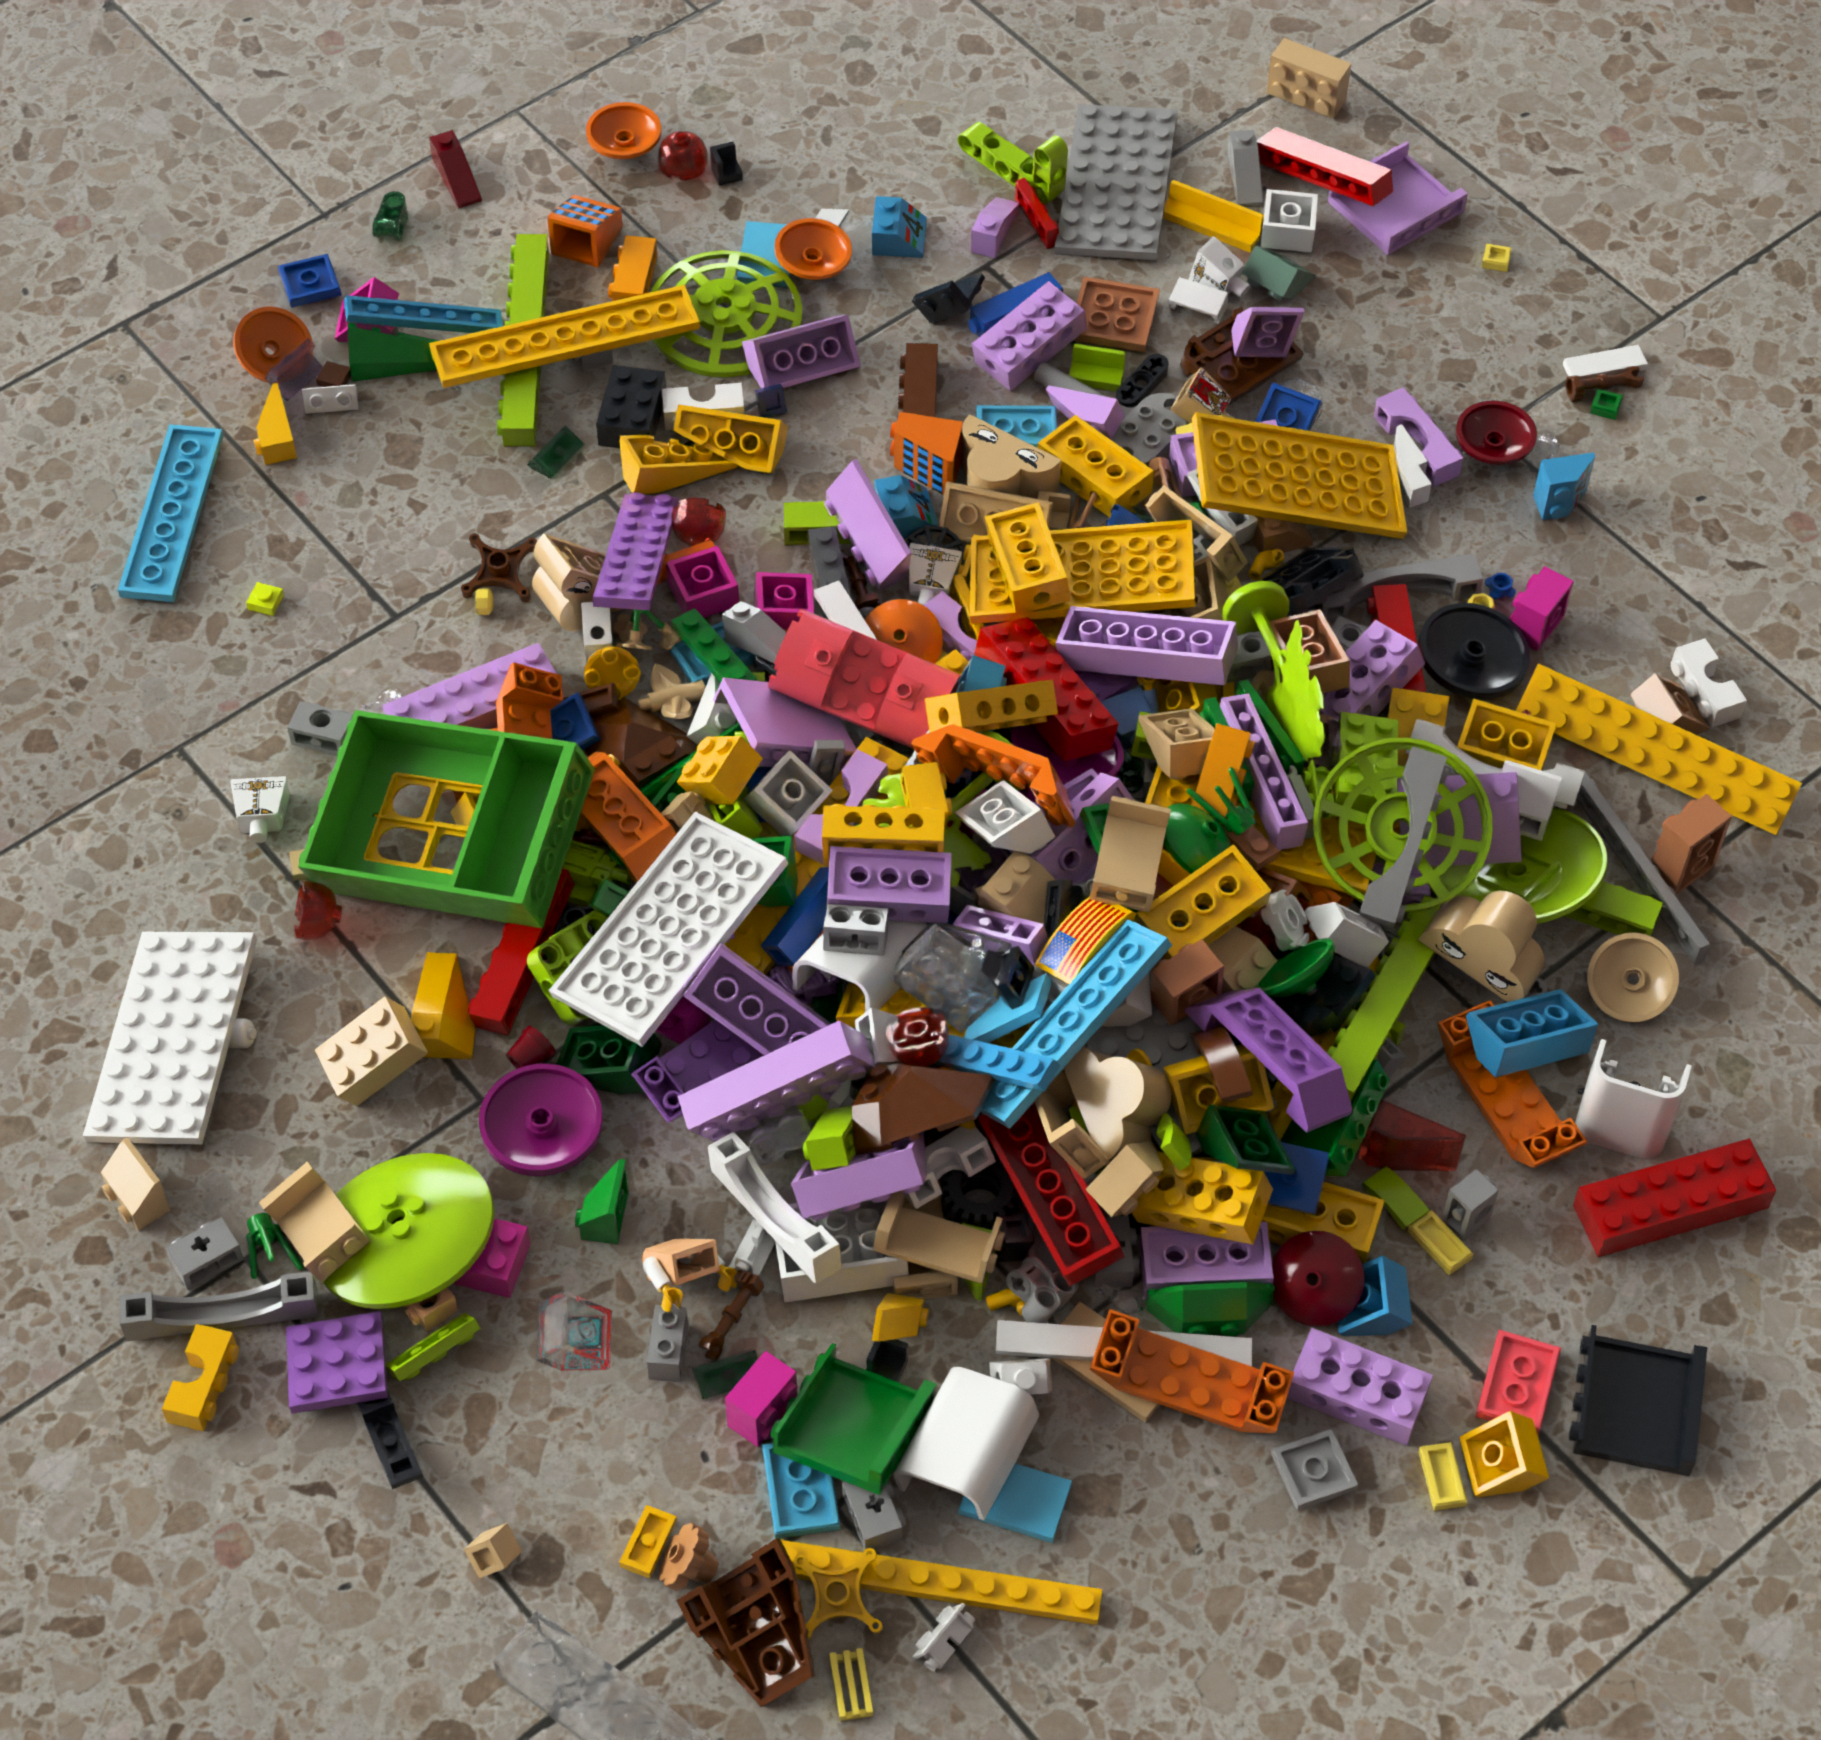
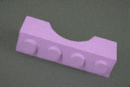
M1403 387L1377 398L1374 418L1388 434H1396L1397 426L1402 424L1408 434L1423 446L1422 454L1428 461L1425 475L1431 482L1432 487L1460 476L1463 462L1461 452L1454 448L1447 439L1446 434L1438 429L1430 415L1421 409L1414 396L1410 395Z
M942 591L924 606L935 615L941 626L943 635L942 649L947 652H952L956 649L963 657L970 661L972 656L975 655L977 640L968 637L960 629L962 624V606Z
M857 749L842 769L843 787L849 793V798L844 805L862 807L865 799L875 798L879 793L880 780L888 775L887 764ZM810 814L794 835L796 851L823 864V814ZM856 822L849 823V825L856 826L859 824Z

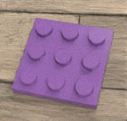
M381 1311L286 1327L288 1396L291 1414L388 1398L384 1320Z

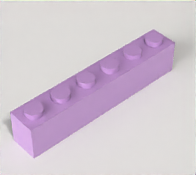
M1249 693L1221 698L1220 707L1229 727L1251 733V740L1255 741L1251 758L1245 757V762L1254 780L1251 799L1271 843L1278 850L1303 846L1308 821Z

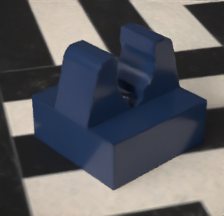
M781 384L755 390L758 411L761 417L787 412L783 386Z

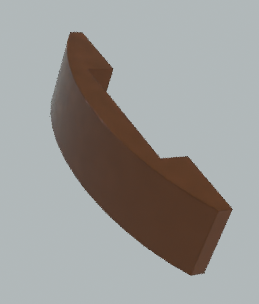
M1217 1026L1206 1031L1201 1030L1190 1033L1191 1041L1197 1053L1202 1054L1213 1076L1214 1087L1222 1103L1253 1096L1241 1058L1225 1028Z

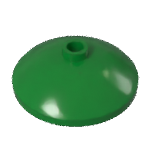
M1182 803L1173 804L1168 807L1171 809L1166 828L1164 844L1176 862L1190 874L1232 846L1221 825L1204 810Z
M1323 938L1293 950L1280 958L1254 988H1260L1270 998L1289 997L1299 992L1301 995L1309 993L1316 987L1315 982L1327 971L1334 957L1335 944L1331 939Z

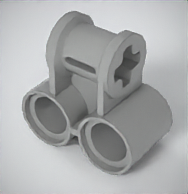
M1033 1256L1027 1257L1019 1269L1012 1270L1006 1277L1009 1289L1025 1302V1305L1022 1307V1315L1026 1322L1047 1323L1055 1311H1060L1064 1308L1078 1289V1282L1068 1287L1060 1270L1053 1274L1040 1259ZM1031 1268H1036L1034 1271L1030 1272ZM1023 1280V1284L1019 1286L1018 1284Z

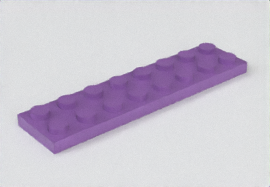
M638 492L624 495L594 591L593 607L650 610L678 511L679 497H671L667 494L648 496Z

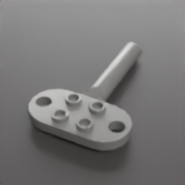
M1046 362L1039 365L1034 375V380L1045 387L1049 385L1105 396ZM1156 393L1149 395L1132 408H1127L1120 404L1125 416L1112 441L1147 466L1153 458L1162 457L1170 448L1171 435H1176L1175 429L1189 424L1174 412L1165 408L1173 406L1178 396L1170 393Z

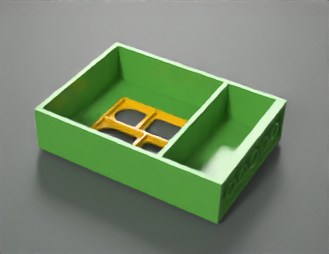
M355 710L352 720L347 725V734L343 745L338 750L333 772L328 777L326 792L319 802L315 822L310 827L305 850L300 854L298 867L322 892L543 928L595 772L594 766L576 742ZM419 785L430 787L431 789L423 814L419 818L405 817L397 814L394 810V798L406 786ZM451 790L479 795L469 826L434 821V815L444 791ZM393 828L428 832L429 834L418 863L389 860L382 857L378 850V843L382 835ZM444 835L465 838L454 870L432 866V860L439 840Z

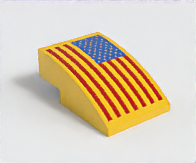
M1089 896L1059 925L1034 965L1070 984L1127 919L1133 921L1137 913L1119 904L1113 905L1090 900Z

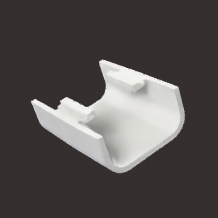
M888 920V935L884 955L823 950L822 934L794 964L793 989L798 990L817 969H820V973L824 974V977L828 979L835 975L860 987L865 995V1012L870 1008L880 1010L930 955L929 928L925 922Z
M1601 1039L1588 1076L1575 1124L1588 1143L1641 1159L1655 1158L1663 1151L1687 1086L1692 1065L1686 1064L1679 1085L1671 1081V1077L1663 1075L1659 1090L1655 1091L1613 1078L1618 1062L1611 1059L1610 1062H1601L1607 1041Z
M951 1368L894 1472V1478L899 1490L905 1492L912 1477L930 1482L967 1497L974 1504L979 1519L985 1520L1039 1417L1036 1403L1032 1396L1022 1388L966 1368Z

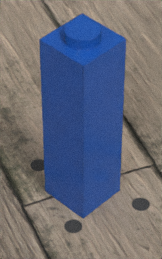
M1047 272L970 308V319L968 320L969 328L973 334H977L980 337L1048 281L1062 292L1063 287L1050 272Z
M829 867L818 869L796 898L795 905L789 907L760 945L778 966H794L822 932L827 910Z

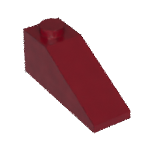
M450 130L429 137L432 160L458 209L481 202L482 197L454 131Z

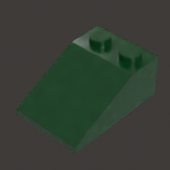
M604 1025L570 1028L556 1065L567 1067L581 1074L592 1084L594 1089L616 1094L645 1093L631 1074L656 1056L658 1057L662 1043L655 1033L652 1034L642 1047Z
M1208 1105L1196 1132V1136L1206 1154L1238 1169L1294 1174L1296 1169L1265 1111Z

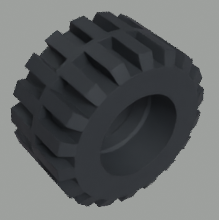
M994 1155L995 1163L971 1177H968L962 1170H951L947 1172V1175H944L941 1204L946 1220L992 1230L996 1217L1017 1215L1019 1194L997 1156ZM975 1189H984L993 1193L996 1198L987 1203H975L968 1200L964 1195Z

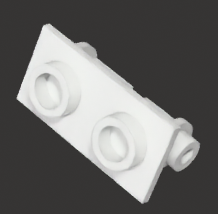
M356 384L302 389L305 414L359 410Z
M753 1219L729 1267L737 1271L746 1270L747 1272H752L753 1275H760L776 1244L775 1240L757 1220Z
M964 1603L954 1607L949 1605L936 1618V1621L939 1623L932 1633L927 1631L916 1643V1647L919 1649L912 1656L914 1660L924 1657L926 1659L924 1662L925 1666L933 1672L937 1668L941 1669L955 1651L947 1640L950 1638L958 1646L974 1628L975 1618L968 1612L961 1613V1610L965 1607Z

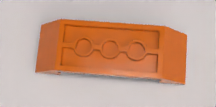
M513 662L509 667L496 701L498 731L552 739L550 710L563 701L562 676Z
M954 724L917 737L911 742V745L918 754V760L923 764L937 762L939 772L945 774L946 781L954 784L965 767L973 772L980 770L995 780L1004 779L1020 789H1025V787L1031 789L1036 797L1035 801L1046 814L1045 818L1052 824L1057 826L1063 824L1071 828L1076 824L1067 790L1047 757Z
M595 752L587 757L594 766L595 772L581 811V816L621 859L627 868L630 878L636 884L677 833L664 816L606 753Z
M1491 1000L1438 1022V1029L1449 1065L1512 1159L1535 1168L1587 1144L1586 1138L1571 1117L1564 1121L1559 1119L1526 1069L1494 1077L1477 1060L1466 1016L1468 1012L1494 1006Z
M1109 1309L1089 1370L1119 1391L1239 1432L1276 1433L1294 1376L1293 1371L1263 1362L1260 1369L1140 1329L1138 1328L1140 1319Z

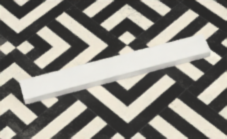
M997 1320L995 1354L1092 1361L1103 1327ZM1149 1331L1252 1367V1338Z

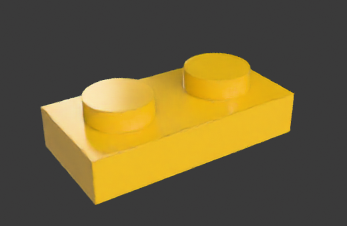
M646 1505L619 1561L620 1568L650 1579L677 1523V1517Z

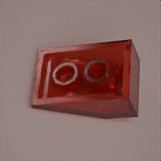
M1381 1099L1366 1131V1135L1362 1140L1359 1159L1372 1167L1383 1169L1387 1166L1392 1171H1456L1466 1135Z

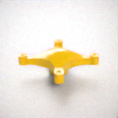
M873 1548L865 1549L863 1556L855 1564L838 1571L819 1569L811 1565L802 1554L794 1557V1565L796 1568L802 1569L810 1577L815 1589V1608L811 1618L806 1623V1629L809 1631L808 1640L812 1638L814 1630L820 1624L836 1617L858 1619L868 1625L871 1632L875 1634L882 1631L883 1625L881 1621L873 1618L867 1612L860 1593L863 1573L867 1566L877 1559V1553ZM868 1553H873L871 1558L867 1557ZM802 1559L803 1563L798 1564V1560ZM879 1624V1627L874 1629L873 1625Z

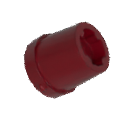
M528 1025L522 1030L521 1036L506 1053L507 1059L518 1069L527 1065L542 1064L554 1056L556 1050L540 1031Z

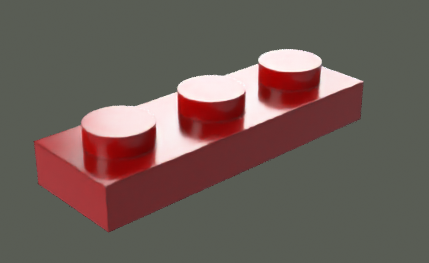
M1026 178L1016 180L1015 200L1020 203V208L1046 249L1055 247L1057 234H1059L1057 222L1050 218L1046 205L1044 203L1041 204L1035 188L1029 185Z

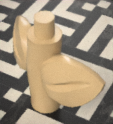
M654 664L651 672V687L654 692L648 693V698L638 700V705L641 710L651 709L652 713L661 711L662 715L667 718H688L693 713V707L690 702L701 701L705 684L703 680L682 684L681 678L675 672L663 665Z

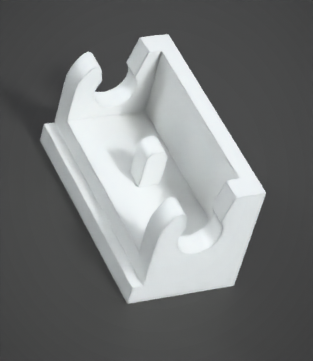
M1179 277L1169 298L1170 309L1175 310L1178 305L1210 315L1214 318L1213 323L1219 324L1228 307V293Z

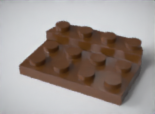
M1243 307L1235 309L1231 317L1199 337L1193 335L1188 340L1180 362V366L1187 377L1192 374L1194 375L1202 367L1230 396L1231 400L1228 405L1301 360L1304 354L1292 342L1286 357H1235L1231 330L1236 316L1245 311Z

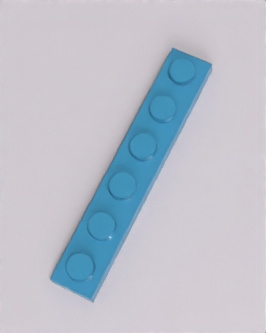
M346 295L344 300L346 322L464 333H476L503 326L500 309Z
M938 1031L932 1032L918 1055L925 1063L962 1072L986 1074L998 1081L1043 1092L1046 1091L1061 1066L1053 1058Z

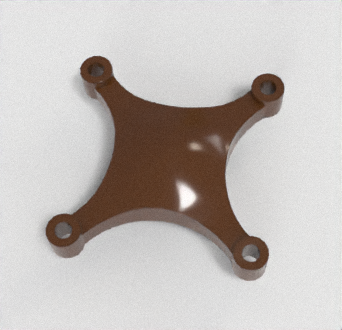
M471 534L469 537L470 545L479 551L481 567L477 575L470 582L461 586L463 597L471 598L473 592L482 587L499 586L512 589L519 595L522 602H528L531 598L529 589L520 583L518 571L524 557L528 553L534 552L537 540L532 537L516 548L496 549L486 545L478 534Z

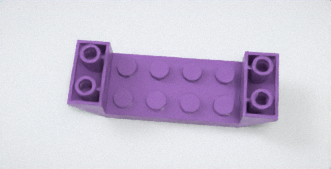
M777 973L770 977L771 980L792 994ZM714 1020L661 1058L656 1056L631 1075L667 1123L683 1117L677 1096L765 1055L717 1020Z
M1260 988L1229 991L1186 1007L1185 1013L1203 1031L1224 1025L1293 1093L1286 1113L1306 1133L1351 1114L1352 1106L1342 1067Z

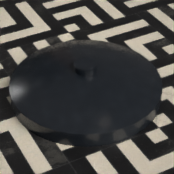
M1456 603L1438 609L1426 620L1418 639V646L1425 662L1423 667L1431 678L1446 690L1470 699L1488 700L1509 694L1523 681L1530 664L1529 645L1520 628L1501 612L1480 604Z

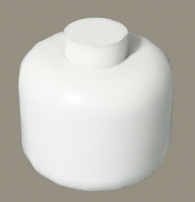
M236 1018L229 1048L245 1049L253 1044L257 1031L249 1019Z

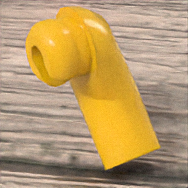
M1274 549L1260 552L1255 557L1248 571V576L1253 580H1259L1264 570L1280 566L1285 558L1283 551Z
M1009 1288L986 1296V1302L990 1311L1010 1305L1016 1308L1019 1315L1023 1316L1022 1307L1025 1305V1302Z

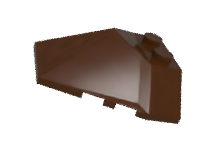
M623 697L618 700V711L592 718L601 740L585 749L588 757L595 752H604L607 755L615 756L620 761L619 768L639 789L696 751L698 744L689 739L684 731L647 710H641L637 704Z
M900 1063L875 1066L870 1071L852 1105L853 1139L856 1155L893 1148L892 1142L909 1137L911 1141L920 1139V1132L935 1127L940 1132L975 1120L995 1079L986 1074Z
M780 1538L774 1539L751 1554L753 1558L716 1581L702 1584L677 1599L691 1631L698 1638L702 1637L714 1650L712 1654L719 1661L723 1660L735 1673L733 1677L761 1707L771 1703L815 1676L795 1567Z

